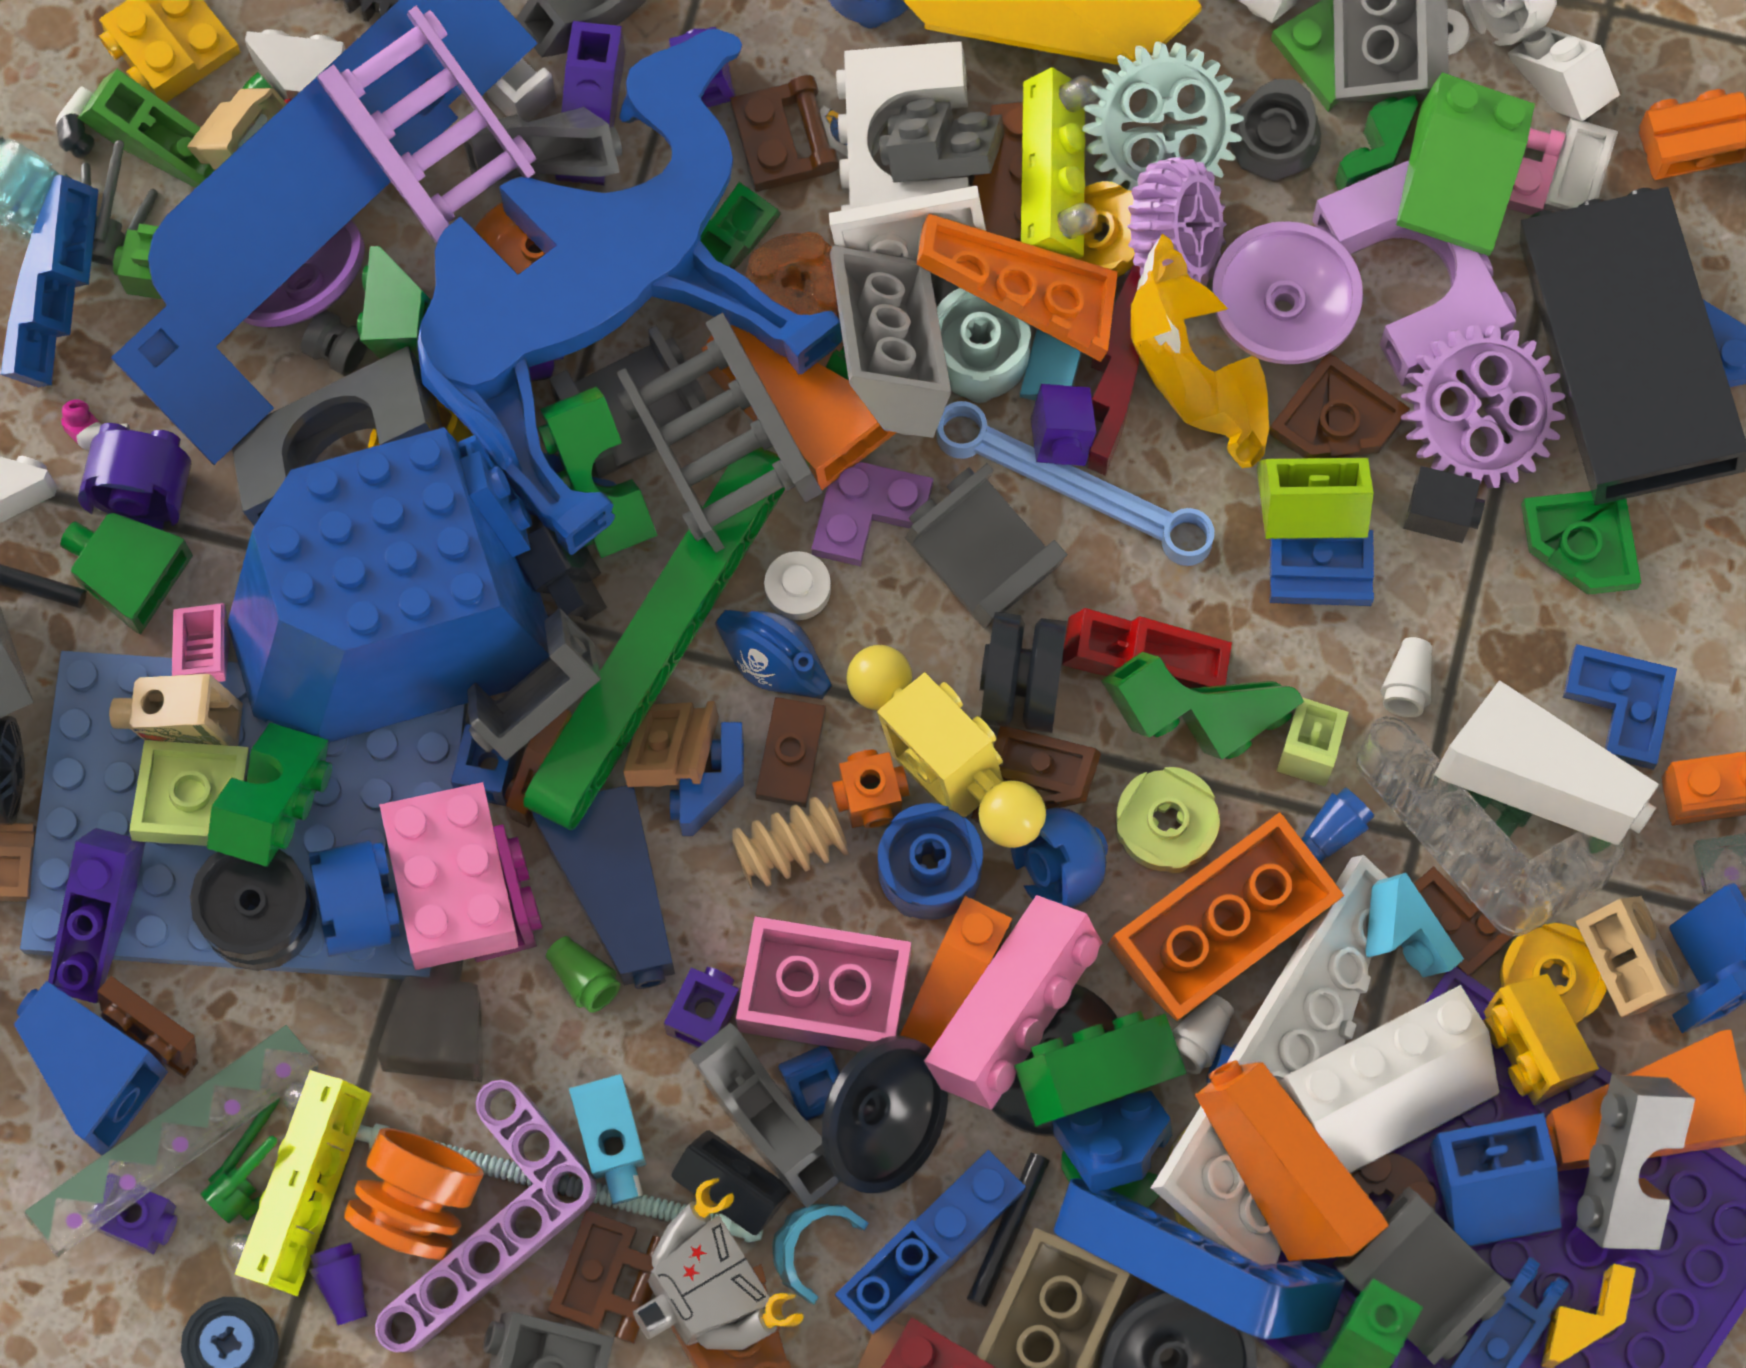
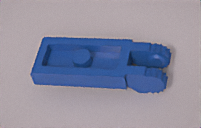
M1529 1257L1510 1284L1511 1287L1503 1294L1506 1297L1503 1306L1491 1318L1480 1322L1450 1368H1519L1551 1319L1548 1316L1569 1284L1558 1277L1546 1288L1537 1308L1531 1306L1519 1297L1525 1287L1531 1284L1538 1273L1540 1263Z

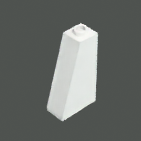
M1500 680L1450 744L1434 774L1448 783L1617 846L1630 829L1639 834L1656 810V807L1648 802L1659 786L1657 782Z

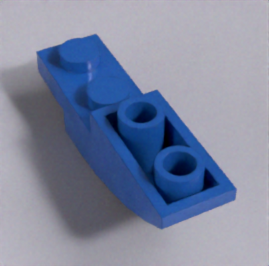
M987 1150L915 1221L912 1219L835 1294V1297L874 1335L965 1255L987 1233L988 1228L1026 1191V1186L995 1155Z

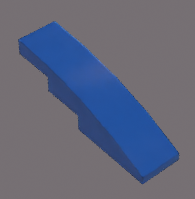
M64 175L54 176L35 223L19 273L7 325L0 375L37 388L52 385L57 337L71 334L75 287L89 285L99 189Z

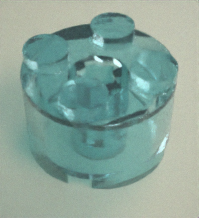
M0 137V224L7 227L11 223L22 230L20 234L30 241L35 223L54 176L60 174L51 168L52 163L14 140L9 138L5 140L3 137Z

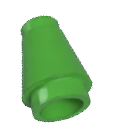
M569 936L558 939L548 949L546 959L551 963V966L577 1007H585L590 1013L597 1012L608 1005L619 992L621 984L615 978L616 971L574 942Z

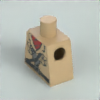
M210 674L140 677L134 682L132 698H113L110 704L109 718L114 729H131L143 740L238 746L243 703Z

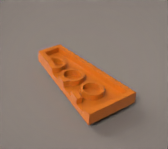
M928 214L922 226L916 265L1100 362L1108 352L1117 271Z

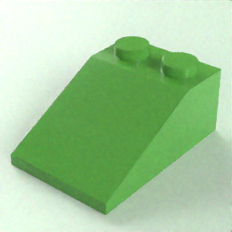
M1442 72L1420 106L1396 225L1490 256L1493 252L1527 146L1535 103Z

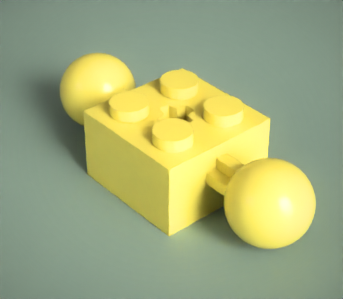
M873 645L858 652L851 660L847 670L848 689L852 697L860 705L877 711L892 757L903 766L938 804L949 807L950 810L963 817L968 816L980 806L979 822L985 835L994 843L1003 847L1017 848L1035 840L1046 820V808L1043 799L1032 786L1024 782L1014 780L1003 782L999 767L1003 761L993 746L997 739L986 722L979 716L971 720L961 709L963 706L961 699L947 683L942 682L938 686L925 672L912 682L910 664L905 656L895 648L886 645Z

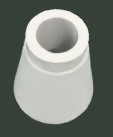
M1415 637L1404 639L1380 690L1384 698L1383 706L1395 715L1417 717L1422 715L1424 707L1431 703V653L1433 647L1428 641Z
M1213 994L1198 1005L1172 1031L1184 1067L1188 1073L1200 1074L1204 1067L1212 1066L1229 1025L1230 1018L1234 1014L1232 1005L1218 995Z

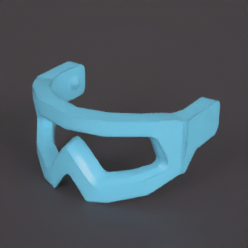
M812 1204L808 1208L796 1209L786 1216L784 1225L775 1233L773 1238V1263L782 1279V1283L813 1305L819 1297L813 1293L812 1289L806 1288L800 1282L793 1264L794 1248L800 1232L812 1221L826 1215L841 1216L850 1222L854 1228L864 1231L869 1223L844 1205Z

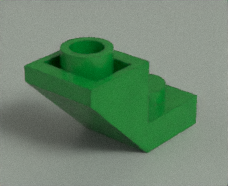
M1415 95L1401 100L1397 97L1387 98L1377 103L1369 111L1363 133L1372 150H1369L1367 147L1359 148L1343 158L1339 163L1334 182L1338 191L1394 167L1417 109L1418 101Z

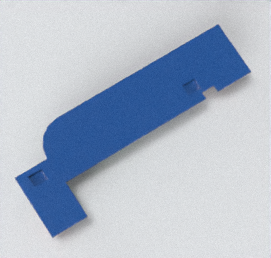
M399 0L323 71L333 64L340 73L347 68L352 72L415 27L408 18L407 13L416 5L422 14L431 10L448 34L441 39L481 96L538 43L499 0ZM426 44L365 87L364 91L366 94L361 96L359 100L370 115L377 110L382 114L445 68L428 44ZM317 77L166 215L152 236L148 263L152 284L167 306L111 357L122 371L213 465L274 409L216 346L391 182L319 83ZM457 85L393 130L396 135L389 139L400 157L406 152H409L411 155L442 134L459 118L448 107L462 94Z

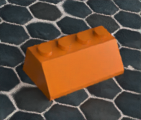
M1279 812L1114 934L1107 945L1136 984L1178 1021L1345 895L1285 817Z

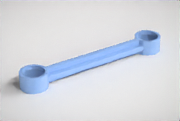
M957 401L945 407L936 430V438L939 447L947 455L953 458L965 459L978 454L1162 541L1164 553L1176 564L1183 566L1196 565L1209 555L1214 539V526L1210 518L1200 510L1184 508L1171 513L1072 465L1036 462L1034 447L987 426V420L983 411L975 404ZM967 417L978 424L980 431L978 437L973 441L960 444L949 440L944 433L943 427L952 418ZM1191 523L1203 530L1207 538L1206 544L1195 551H1184L1173 544L1170 532L1179 524Z

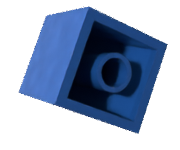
M45 981L39 990L33 989L22 1000L17 1010L19 1018L14 1023V1026L74 1133L102 1156L115 1146L168 1071L146 1048L48 981Z

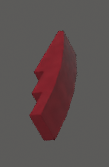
M1134 264L1113 306L1108 352L1101 362L1092 358L1091 368L1104 374L1092 397L1094 418L1096 421L1101 422L1102 426L1090 449L1087 468L1105 476L1124 430L1139 364V356L1131 340V304L1137 292L1139 279L1141 278L1140 267Z

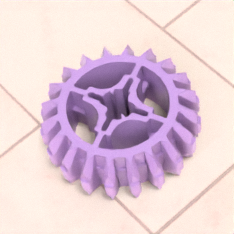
M1174 157L1148 164L1146 171L1139 173L1137 179L1138 186L1133 187L1131 191L1134 199L1133 204L1128 206L1131 214L1130 224L1127 226L1131 230V241L1128 245L1135 252L1133 263L1135 266L1140 267V276H1142L1149 253L1161 234H1164L1172 241L1174 249L1182 254L1187 264L1189 277L1206 287L1209 278H1214L1216 264H1218L1222 256L1220 252L1221 246L1226 244L1223 238V228L1227 224L1223 221L1222 212L1225 205L1220 203V186L1214 185L1215 177L1213 172L1207 171L1203 162H1195L1194 159ZM1165 259L1162 262V265L1166 266L1174 261L1170 259Z

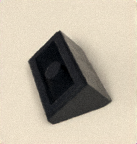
M706 1130L687 1146L672 1171V1178L695 1195L700 1184L714 1178H719L718 1183L714 1184L710 1189L711 1200L719 1204L726 1195L733 1193L734 1201L731 1206L719 1212L752 1235H757L764 1229L792 1193L779 1178L710 1130Z

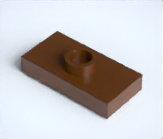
M775 697L755 793L756 799L807 808L826 706Z

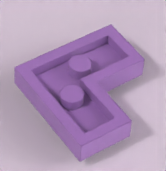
M858 462L855 466L845 469L838 479L827 486L811 548L812 555L861 566L872 521L910 528L913 523L909 520V517L930 499L933 478Z

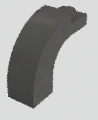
M528 0L516 20L538 43L534 49L542 58L568 52L573 21L617 26L634 13L646 0Z
M729 1023L689 1055L705 1079L703 1082L733 1123L778 1178L806 1208L840 1182L826 1162L822 1136L785 1097L735 1026Z

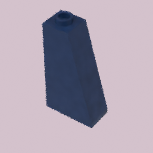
M626 785L599 791L580 823L571 831L532 812L540 835L623 984L629 985L634 983L636 989H646L665 983V976L675 974L634 787H627Z

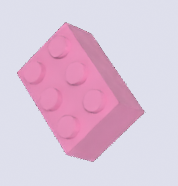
M483 782L380 804L410 954L415 970L519 948Z
M755 916L736 1015L738 1030L742 1033L857 1052L879 1039L898 1036L911 959V942Z

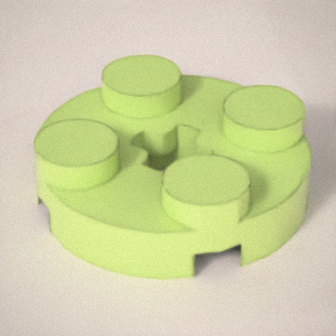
M1165 767L1163 770L1153 771L1148 774L1145 772L1135 777L1126 786L1119 799L1116 811V836L1129 856L1139 864L1156 871H1168L1170 873L1186 871L1188 867L1200 862L1209 853L1217 838L1220 816L1214 801L1215 796L1204 780L1188 770L1177 767ZM1169 808L1177 810L1176 820L1182 825L1177 830L1169 828L1167 831L1159 829V821L1153 817L1154 813L1157 810L1161 813H1166Z

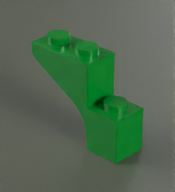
M1141 652L1101 680L1132 732L1148 738L1151 736L1160 737L1175 729L1180 723L1179 717L1182 716L1203 753L1221 760L1224 758L1232 759L1244 753L1252 745V738L1265 729L1273 730L1288 722L1293 716L1292 710L1305 702L1298 690L1290 686H1282L1274 681L1187 688L1173 677L1160 657Z

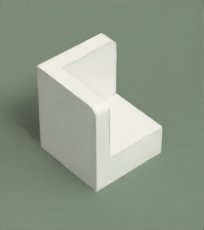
M523 59L515 64L486 92L487 97L506 116L517 114L527 122L532 120L556 99L552 74L545 67L536 72Z

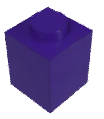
M1041 384L1030 418L1036 462L1085 466L1096 434L1090 387Z

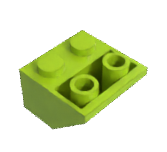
M1368 458L1264 459L1257 462V476L1266 539L1368 538L1374 496Z

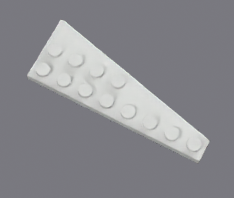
M1365 855L1351 857L1336 882V885L1345 896L1313 920L1228 1062L1237 1060L1239 1065L1263 1062L1276 1080L1280 1082L1286 1075L1344 1046L1346 1040L1353 1038L1357 1025L1352 1022L1360 994L1367 993L1371 977L1368 975V967L1372 957L1368 958L1366 956L1371 890L1376 882L1388 878ZM1200 1106L1151 1189L1205 1237L1260 1265L1276 1264L1281 1247Z

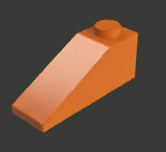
M964 896L941 942L900 1036L918 1040L931 1049L934 1047L1010 935L1011 917Z

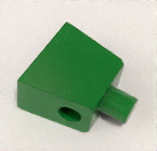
M115 513L106 515L95 532L76 521L72 522L65 530L60 542V546L78 557L71 569V573L78 584L140 635L193 557L183 538Z

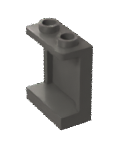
M561 608L544 621L549 657L499 700H493L477 683H474L467 689L469 706L467 712L470 718L471 727L469 732L485 751L491 752L495 749L506 761L601 680L595 643Z

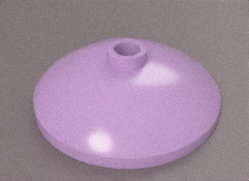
M1290 221L1260 225L1235 239L1221 256L1215 269L1212 283V292L1228 308L1227 310L1215 312L1216 318L1226 335L1248 354L1277 364H1300L1314 361L1339 347L1356 325L1363 299L1361 275L1348 250L1327 232L1308 224ZM1279 301H1287L1291 304L1292 309L1281 311L1275 304Z

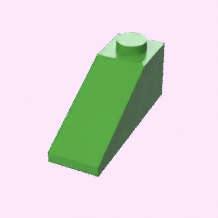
M118 68L102 80L78 116L79 120L113 144L117 140L123 141V150L195 188L215 171L210 164H201L187 148V145L200 130V127Z

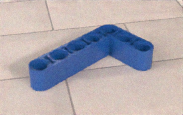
M1080 1178L1070 1179L1054 1226V1232L1070 1243L1245 1333L1266 1339L1329 1330L1346 1282V1277L1339 1271L1312 1261L1260 1265L1111 1189L1092 1193L1084 1180Z

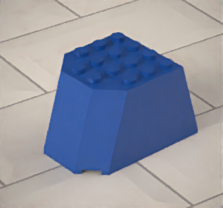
M444 427L292 469L286 476L252 529L227 622L254 717L266 723L270 720L280 726L329 740L328 743L468 703L467 689L474 683H477L489 696L510 691L549 657L544 623L548 616L540 592L534 590L517 557H511L468 495L461 458L464 455L459 450L457 441Z

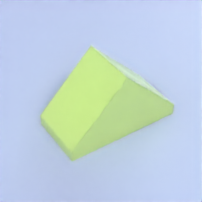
M1303 698L1305 702L1295 709L1276 771L1326 787L1337 758L1349 712Z

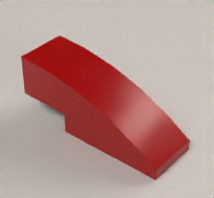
M1083 608L1068 618L1061 665L1108 676L1141 652L1160 657L1173 677L1187 688L1226 685L1232 642L1141 616L1130 621Z

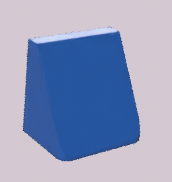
M819 1046L778 1065L795 1107L806 1121L823 1114L828 1094L840 1073L829 1049L826 1046Z

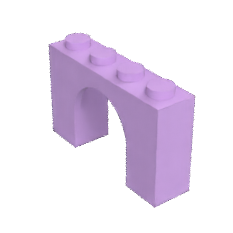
M1409 160L1317 200L1312 218L1315 227L1337 239L1350 254L1383 240L1406 238L1425 244L1435 251L1444 262L1450 278L1449 292L1437 303L1385 326L1379 345L1402 387L1411 383L1406 378L1407 374L1423 373L1424 369L1416 360L1419 355H1428L1435 358L1430 345L1431 342L1441 340L1449 346L1448 332L1453 330H1459L1466 339L1467 327L1472 325L1480 326L1483 337L1488 326L1499 325L1502 340L1508 331H1512L1517 317L1512 299L1506 292L1500 293L1492 278L1493 268L1487 255L1396 225Z

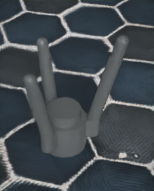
M117 140L114 143L99 216H96L92 262L104 265H113L116 248L124 246L127 230L125 234L121 232L122 223L110 218L124 149V142L121 140ZM85 162L81 166L80 182L91 186V165ZM149 190L127 229L138 230L139 223H144L158 196L157 190Z

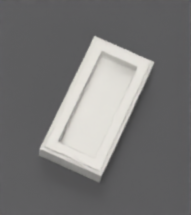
M1570 118L1543 210L1558 212L1578 207L1581 203L1591 199H1598L1618 131Z

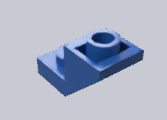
M721 722V739L712 740V770H721V772L703 773L701 784H693L691 778L680 779V789H670L671 821L680 820L682 836H694L744 786V734L742 722Z

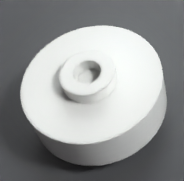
M795 551L783 554L771 563L765 575V594L770 607L777 614L783 615L790 620H806L814 617L824 609L830 598L831 582L827 567L819 558L810 553Z

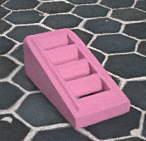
M225 603L173 609L172 676L210 674L218 682L226 681L230 632L227 625L228 616Z

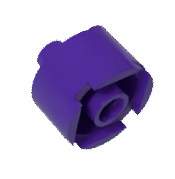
M116 423L102 424L99 434L91 441L78 494L79 504L91 515L93 514L94 507L107 513V515L115 513L160 530L163 528L164 521L171 520V524L174 526L179 521L192 465L188 454L179 447L181 439L176 434L165 430H154L149 434L129 430L125 426Z

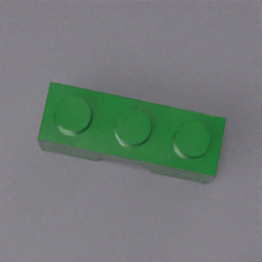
M597 386L541 408L540 411L545 424L538 426L537 429L548 456L557 452L563 470L556 474L570 490L584 493L601 492L613 503L614 521L584 545V547L593 545L599 556L604 558L658 536L641 490L633 479L614 486L599 485L592 479V466L598 455L622 443L606 399Z
M269 723L251 749L247 782L231 777L211 807L207 849L267 867L279 848L286 849L289 846L298 819L304 821L308 817L315 793L317 791L323 793L329 783L332 772V763L326 761L329 740Z

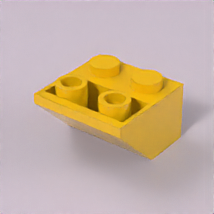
M1548 973L1500 988L1483 1011L1486 1016L1483 1022L1489 1030L1492 1045L1496 1049L1502 1047L1512 1066L1508 1067V1073L1514 1087L1521 1096L1528 1094L1534 1106L1590 1079L1599 1069Z

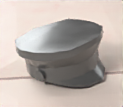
M1274 79L1261 86L1235 112L1244 116V120L1232 124L1230 131L1240 135L1242 140L1230 142V145L1241 169L1266 179L1277 181L1297 174L1312 165L1320 149L1321 130L1311 93L1297 80Z

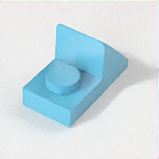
M1405 872L1376 882L1371 890L1366 956L1369 958L1388 953L1401 945L1405 959L1414 969L1419 971L1423 978L1451 971L1464 958L1407 873Z

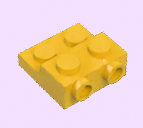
M127 0L99 18L105 31L99 38L112 58L116 61L123 57L131 67L126 71L127 75L165 103L241 53L237 42L204 0Z

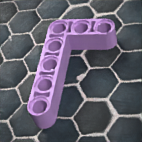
M495 1080L484 1085L478 1092L475 1101L476 1112L481 1121L533 1184L382 1310L376 1320L375 1333L379 1343L387 1350L406 1353L415 1352L425 1346L587 1210L595 1200L597 1184L592 1173L526 1092L511 1082ZM509 1091L516 1100L515 1111L505 1120H496L490 1110L491 1101L498 1093ZM543 1132L549 1139L550 1148L548 1154L540 1161L531 1162L524 1154L523 1146L525 1140L533 1133ZM576 1173L583 1181L584 1189L582 1195L573 1203H564L557 1194L558 1182L563 1176ZM527 1208L536 1209L542 1219L539 1232L531 1238H523L516 1229L517 1216ZM491 1242L500 1253V1261L493 1271L482 1273L475 1265L474 1256L476 1250L481 1245ZM448 1277L455 1282L458 1288V1296L453 1305L443 1309L435 1303L433 1289L439 1280ZM406 1312L413 1317L416 1323V1331L410 1341L402 1344L394 1339L391 1325L397 1315Z

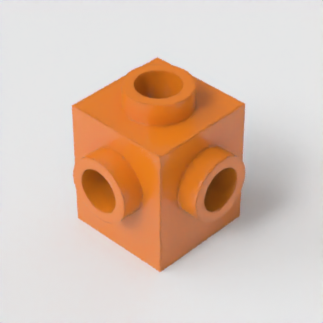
M870 749L851 754L847 757L848 762L839 763L840 780L832 782L838 812L848 811L852 828L864 826V828H877L890 824L898 813L902 811L901 798L910 796L903 766L893 767L890 752L878 754L877 750ZM880 781L879 786L875 789H866L862 786Z

